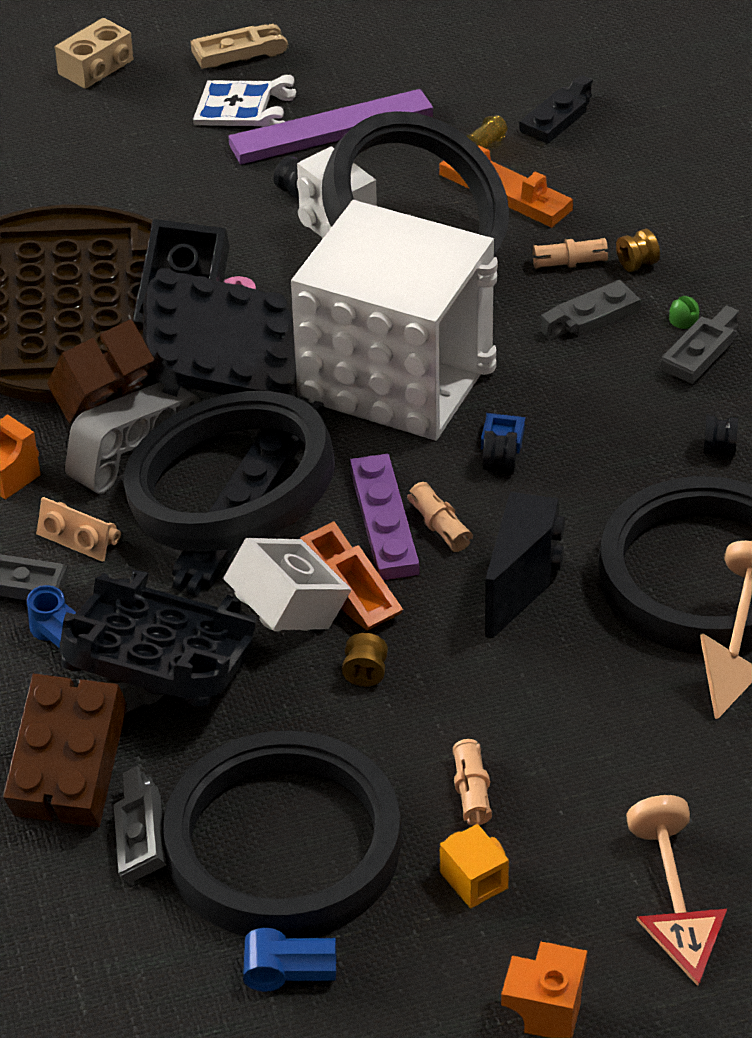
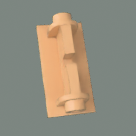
M45 497L41 498L37 535L99 561H105L107 546L110 544L116 545L121 538V531L117 530L115 524L111 522L106 523L67 507L65 503H57Z

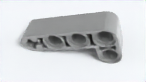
M159 382L81 413L73 422L69 434L65 463L67 476L98 494L106 492L112 487L117 478L121 454L135 449L150 431L172 415L202 402L201 397L183 387H180L177 397L163 393L165 385Z

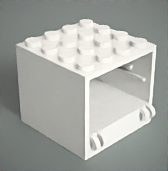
M352 200L291 279L297 398H309L310 403L320 401L324 403L326 408L437 441L481 374H490L496 369V346L493 345V286L497 282L498 261L494 257V238Z

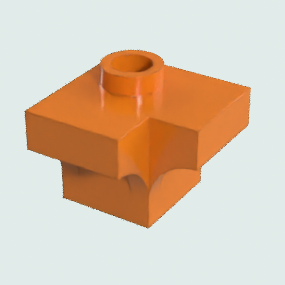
M8 414L0 419V496L5 500L41 475L38 461L39 451L36 447L34 431Z
M541 941L536 960L517 956L511 957L501 994V1006L516 1011L523 1018L524 1033L547 1038L573 1037L581 1005L582 984L587 964V950Z

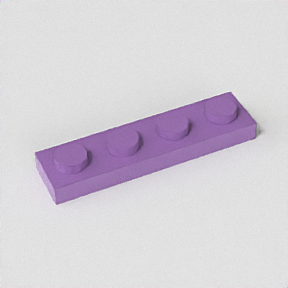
M389 454L350 459V471L378 574L383 580L419 575V560Z

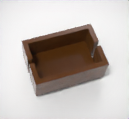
M132 319L100 334L99 337L108 351L105 354H102L94 338L61 354L47 385L69 424L87 410L133 393L142 386L141 381L149 375L147 372L155 359Z
M32 674L3 795L6 804L14 816L52 821L54 811L46 799L48 797L52 798L51 805L61 822L100 827L127 707L119 684L80 679L78 687H75L71 678Z

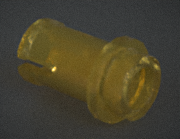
M487 116L483 120V124L474 132L468 134L467 137L473 142L478 141L476 143L477 146L487 148L494 141L498 142L505 138L508 129L507 124L500 116Z

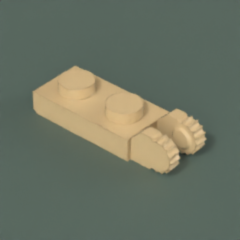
M269 23V25L250 26L193 39L191 41V51L201 69L218 67L221 64L237 60H248L264 53L270 57L277 54L280 55V53H283L288 48V41L283 35L281 36V30L277 25Z

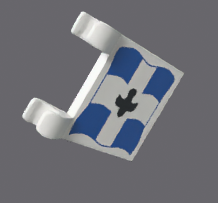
M283 75L273 81L208 80L194 115L193 123L194 125L266 127L285 122L274 119L283 117V108L273 106L267 110L265 109L270 95L284 101L294 99L296 90H289L284 87L293 86L294 77Z

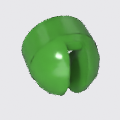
M682 296L672 302L669 311V321L673 326L688 329L699 320V306L693 298Z

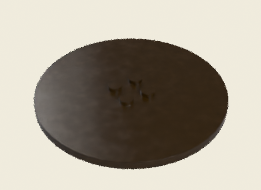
M93 205L42 206L0 216L1 395L33 402L57 403L47 383L61 354L91 338L95 339L102 354L108 352L99 337L100 334L130 319H134L153 222L152 219L120 209ZM135 324L143 338V325ZM148 372L149 375L141 381L142 386L136 391L159 381Z

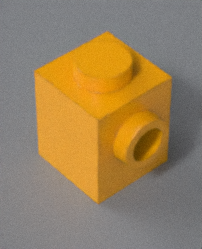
M478 824L463 832L453 833L444 842L440 843V873L470 909L508 889L509 859L505 856L500 842L495 837H489Z

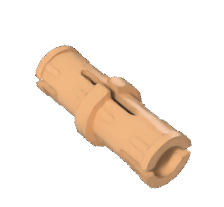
M605 238L574 242L573 239H565L562 244L533 245L532 255H548L547 257L533 258V264L535 269H539L540 267L567 265L568 268L576 267V263L608 261V252L604 250L593 252V250L608 249L607 241Z
M419 482L410 489L412 494L407 495L409 502L422 514L426 526L431 531L439 533L451 550L454 552L462 551L471 543L469 539H473V534L459 521L455 515V509L448 502L444 503L427 482Z
M463 739L453 746V755L457 774L454 777L455 789L461 794L464 821L467 820L469 825H482L492 817L487 793L490 786L489 774L483 769L480 744H477V741L473 739Z

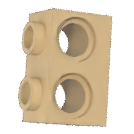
M104 17L55 46L58 74L84 89L88 88L133 60L131 32Z

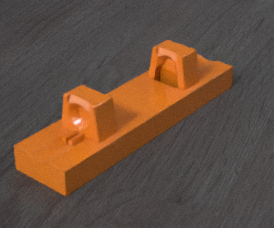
M478 146L488 157L500 176L505 188L509 208L551 228L573 211V199L548 188L546 176L538 172H533L529 178L492 162L490 151ZM443 160L439 164V175L469 188L463 178L448 163Z

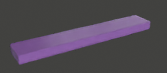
M421 89L229 135V146L241 165L339 141L357 123L376 114L402 111L433 117V107Z

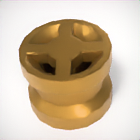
M649 229L638 231L634 237L628 235L620 237L616 242L619 261L628 272L638 270L641 264L652 265L657 263L660 259L657 239Z
M359 633L350 637L346 642V658L342 666V674L345 679L352 684L365 687L381 682L385 674L384 661L387 658L388 652L385 641L371 633Z

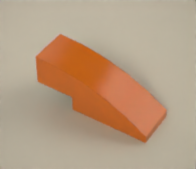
M335 521L300 537L352 589L341 609L368 631L402 613L403 608L361 547L357 545L352 548Z

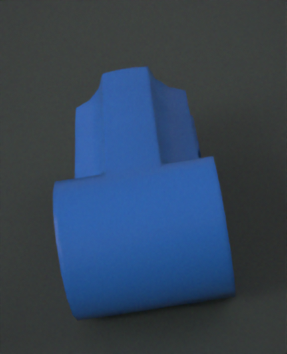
M50 585L36 587L27 597L30 632L37 639L50 640L59 648L66 612L76 614V612L65 604L64 594L57 587Z
M259 928L250 931L245 937L243 981L249 988L263 992L279 989L284 985L285 981H336V938H286L283 933L272 928Z

